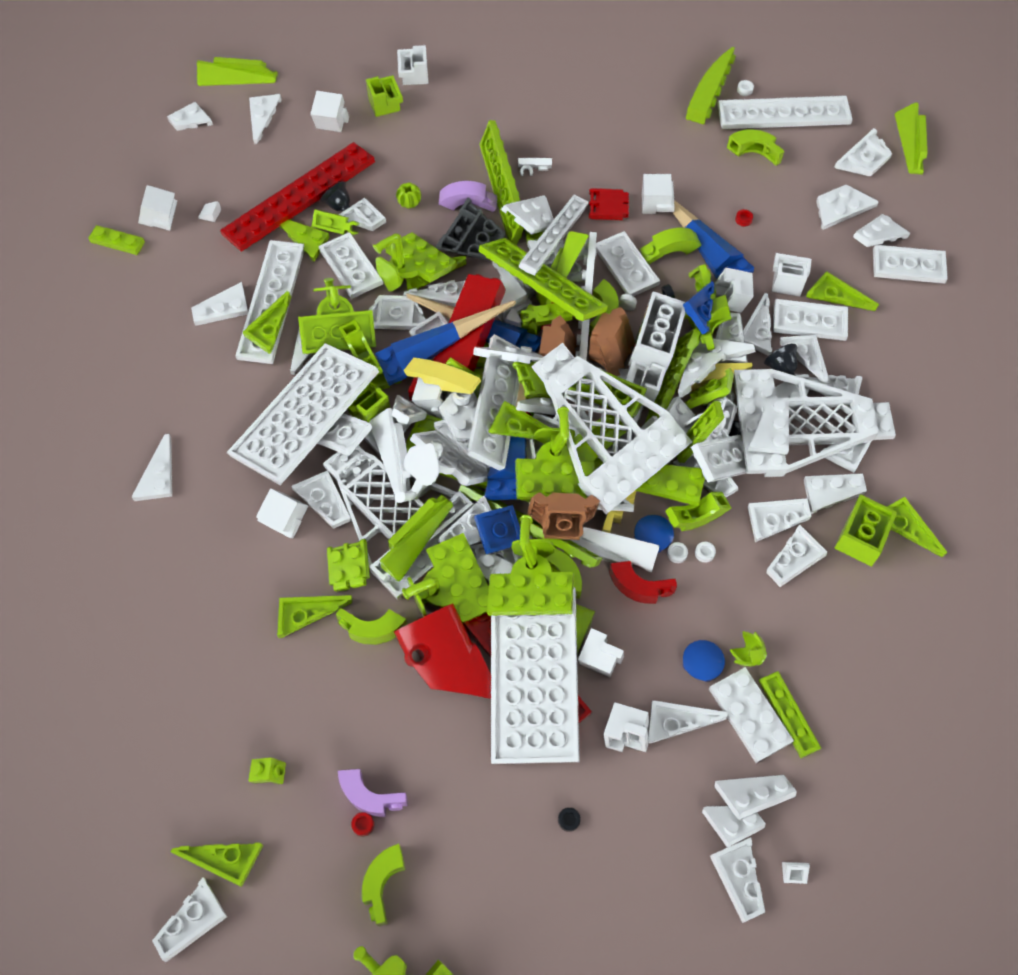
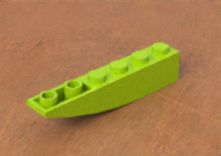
M731 47L721 55L704 74L688 106L686 120L704 125L706 119H710L713 110L711 108H714L717 102L716 96H720L721 85H725L726 75H729L731 70L730 64H734L736 55H734L735 47Z

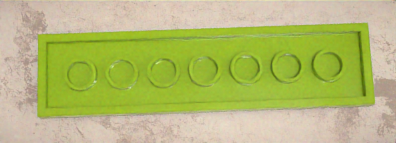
M489 120L479 145L493 192L497 195V206L507 239L517 245L519 239H521L524 227L514 221L516 217L509 211L504 213L501 209L505 204L520 201L519 191L516 189L515 178L512 176L511 166L508 163L507 153L504 150L503 140L500 137V130L495 120Z
M506 238L480 245L479 252L485 255L487 259L492 260L499 267L504 268L511 275L522 280L524 284L529 285L536 292L562 307L564 311L569 312L576 319L585 321L607 311L608 305L545 264H543L535 276L518 268L527 252Z

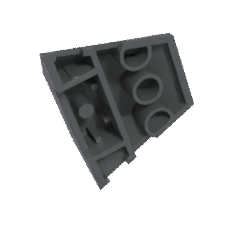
M468 197L460 208L458 216L446 234H443L436 248L475 259L490 260L479 252L480 245L502 239L506 233L491 219H488L480 208L477 209Z

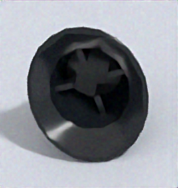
M339 182L328 189L320 198V202L326 203L335 211L343 212L350 207V196L346 190V182Z
M787 344L778 348L765 359L764 364L770 366L771 369L796 376L794 372L798 364L796 357L797 345Z

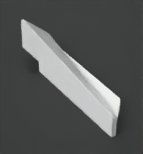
M387 408L372 418L369 423L372 426L371 430L394 494L399 491L404 493L410 492V473L404 466L407 449L403 426L401 423H394L393 416L391 415L392 408Z
M583 527V535L580 537V540H571L602 557L604 561L610 563L631 561L632 566L634 564L648 572H652L660 547L656 544Z

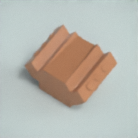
M622 307L613 309L610 314L603 313L592 331L588 354L589 360L603 365L608 373L615 376H620L619 369L625 368L624 362L628 355L632 353L631 347L635 343L629 319Z
M561 316L552 320L551 327L543 326L539 355L546 356L563 343L575 357L576 350L574 348L579 345H576L575 335Z
M539 492L531 497L527 515L541 524L544 538L580 540V537L583 535V525L594 517L600 500L593 495L584 499L579 494L552 493L546 497Z

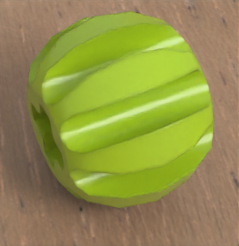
M408 182L399 186L396 198L402 207L410 209L418 205L422 194L417 185Z

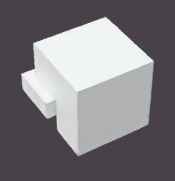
M426 45L413 46V49L397 50L399 78L403 80V85L428 84Z
M316 91L311 117L317 129L341 132L343 123H348L349 115L347 109L343 108L344 99L342 94Z
M671 174L643 175L642 214H656V210L657 212H674V188Z
M147 185L138 223L170 231L177 205V200L174 199L175 193Z
M776 253L773 265L772 292L800 297L807 277L810 274L812 259Z
M725 268L714 283L717 297L726 294L730 311L742 313L754 297L753 275L750 272Z
M511 274L501 279L506 291L500 305L510 301H516V304L497 315L502 322H505V318L512 308H515L519 315L522 310H526L529 304H532L525 290Z
M632 360L626 380L647 388L645 397L654 402L660 391L666 367L652 363L650 366Z
M418 377L412 401L416 406L426 411L427 415L443 419L439 412V407L452 392L442 391L439 385L424 383Z
M270 488L256 518H258L257 521L293 539L308 505L283 492Z
M591 628L578 662L584 667L611 677L616 663L621 664L624 658V651L607 644V635Z
M614 702L604 731L605 746L622 752L625 745L646 752L649 728L648 712Z

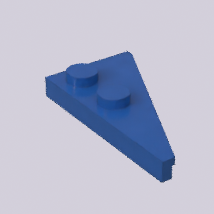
M713 281L704 286L683 304L686 314L691 317L702 335L709 331L707 321L711 319L713 300L710 299V296L714 293L715 289Z

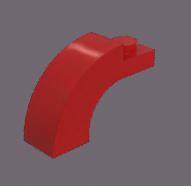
M631 561L610 564L609 573L614 585L621 593L634 601L656 604L658 595L668 597L676 591V578L648 581L642 579L634 572Z

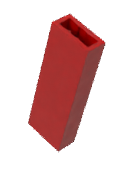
M468 274L449 323L499 306L506 291L502 281L498 278H486L480 274ZM495 317L434 357L433 361L446 364L451 357L474 372L480 356L473 354L474 347H484Z

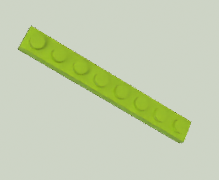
M461 484L458 490L470 501L475 500L478 502L485 495V492L473 485L464 486ZM487 500L491 510L509 506L500 500ZM514 509L521 528L520 517L525 514ZM534 519L530 524L531 536L551 541L554 548L559 547L569 557L580 559L581 563L586 567L592 568V566L600 565L603 558L569 539L544 538L541 524Z

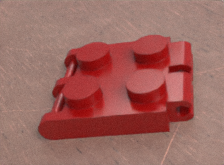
M591 188L589 190L591 195L589 219L623 220V218L629 217L628 192H623V189Z

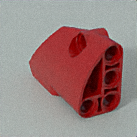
M453 603L394 631L405 654L406 664L414 667L430 689L491 699V673L479 648L474 642H471ZM413 651L419 654V662L412 658Z

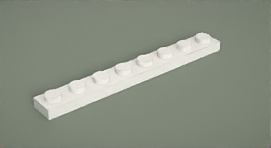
M573 195L525 255L518 268L535 276L587 208L589 202Z
M590 232L589 239L585 242V250H588V254H584L583 265H587V268L583 270L582 281H585V286H581V288L591 295L597 232ZM590 319L578 321V329H581V334H577L576 345L580 346V351H576V356L587 360Z

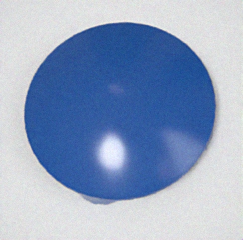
M659 515L644 516L637 522L634 529V539L659 545L658 553L666 549L674 538V530L671 523Z
M698 640L687 646L683 654V668L692 677L710 682L722 673L725 666V658L723 652L716 644L707 640Z

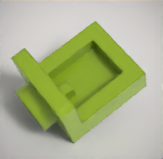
M275 758L252 759L248 782L283 784L286 763Z

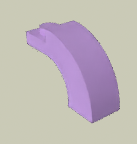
M454 182L445 186L440 191L439 205L453 211L458 206L463 205L468 197L472 200V204L488 211L494 212L497 208V195L486 191V185L479 182Z
M360 769L338 771L339 783L344 794L351 804L361 812H366L371 816L386 817L385 808H389L390 811L402 810L403 806H408L406 793L375 794L369 791L363 784V774Z

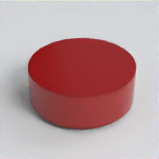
M746 209L739 210L735 217L736 223L743 227L751 225L753 220L752 212Z
M366 812L356 814L351 821L352 830L361 837L369 835L374 829L372 816Z

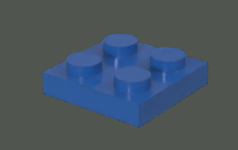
M513 505L474 516L486 555L512 548L513 541L520 540V526Z

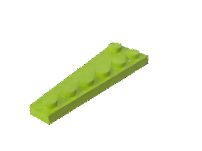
M696 328L677 340L672 360L654 401L655 404L665 410L671 402L693 350L700 342L698 338L701 332ZM650 409L645 423L652 416L659 418V414Z
M600 458L593 461L595 462V470L603 464ZM665 465L635 491L698 506L705 477L701 468Z

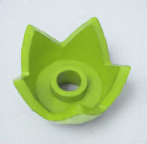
M742 631L746 647L730 649L732 655L737 659L734 663L746 667L761 665L767 657L766 646L757 632L751 634Z

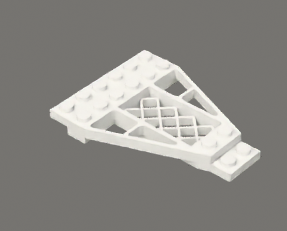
M563 343L532 366V369L544 382L546 391L552 399L558 420L557 410L560 407H567L569 409V421L583 437L575 445L569 430V438L566 444L579 480V487L587 497L593 495L600 500L598 506L605 514L609 513L692 443L691 439L667 410L581 357H574ZM603 381L630 396L632 400L626 405H622ZM575 383H577L576 391L568 390ZM581 383L590 385V393L581 392ZM594 388L600 395L594 394ZM567 394L576 396L575 404L567 402ZM580 396L589 398V407L580 405ZM594 399L602 400V409L593 407ZM635 401L659 414V418L644 430L637 425L627 412V407ZM607 404L612 410H606ZM579 410L588 411V420L579 417ZM593 412L602 413L601 422L592 421ZM606 414L615 415L614 424L606 423ZM619 419L625 426L619 425ZM592 425L601 427L600 436L594 435L591 432ZM605 428L614 429L613 438L605 437ZM618 430L627 431V440L618 439ZM585 441L603 462L602 465L587 477L584 475L576 448ZM604 441L613 442V451H607L604 448ZM618 443L626 444L617 452Z
M774 369L734 370L733 372L747 474L764 473V477H781L788 472L857 444L868 443L873 440L894 439L896 436L889 402L873 403L871 398ZM773 378L798 385L800 398H778L775 393ZM805 388L835 397L806 396ZM769 398L789 400V415H791L789 418V429L794 432L792 435H789V445H808L810 457L788 465L785 454L748 451ZM839 409L848 414L845 419L836 413ZM801 410L810 415L807 420L798 414ZM820 410H823L829 416L826 419H824L817 413ZM850 417L852 420V424L847 421ZM794 418L802 424L799 428L790 423ZM812 418L821 423L818 428L809 422ZM831 418H834L840 424L837 427H835L828 421ZM843 425L846 428H848L851 432L843 433L839 429ZM823 426H825L826 428L831 430L832 433L825 434L820 429ZM804 427H807L813 433L805 434L801 430ZM840 444L820 453L815 452L814 446Z
M359 445L349 456L337 452L323 463L324 467L337 479L359 542L360 539L369 541L377 533H382L389 540L396 533V526H403L411 518V513H416L424 505L419 498L430 489L451 497L449 501L453 503V507L401 581L395 580L381 567L380 559L389 551L373 564L368 554L371 573L399 600L403 596L402 589L410 587L407 578L411 577L415 585L425 577L428 571L434 568L426 549L439 544L438 538L473 506V503L461 491L455 492L433 483L432 485H425L418 499L409 501V508L398 507L395 495H385V487L392 488L390 482H386V478L388 480L389 478L383 462L374 455L365 452ZM410 474L409 480L415 482L416 478ZM383 475V482H372V477ZM360 487H368V494H357V490ZM371 487H382V494H371ZM359 499L367 500V505L365 506ZM370 500H381V506L370 507ZM384 500H395V507H384ZM352 505H355L375 526L364 536L360 533L351 509ZM372 512H380V519ZM383 513H394V520H383ZM397 513H408V520H397ZM385 525H393V533Z

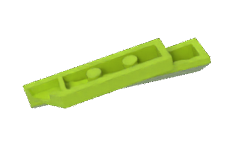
M569 231L564 247L559 249L550 268L567 278L589 235ZM536 293L537 301H539L540 305L552 303L544 295Z

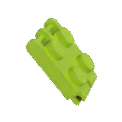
M514 362L512 364L513 368L517 370L519 383L523 385L525 398H551L546 391L544 382L532 369L536 362H530V364Z
M360 539V542L352 544L344 543L340 547H327L329 585L333 586L334 591L348 590L350 586L352 588L366 586V579L370 578L366 539Z

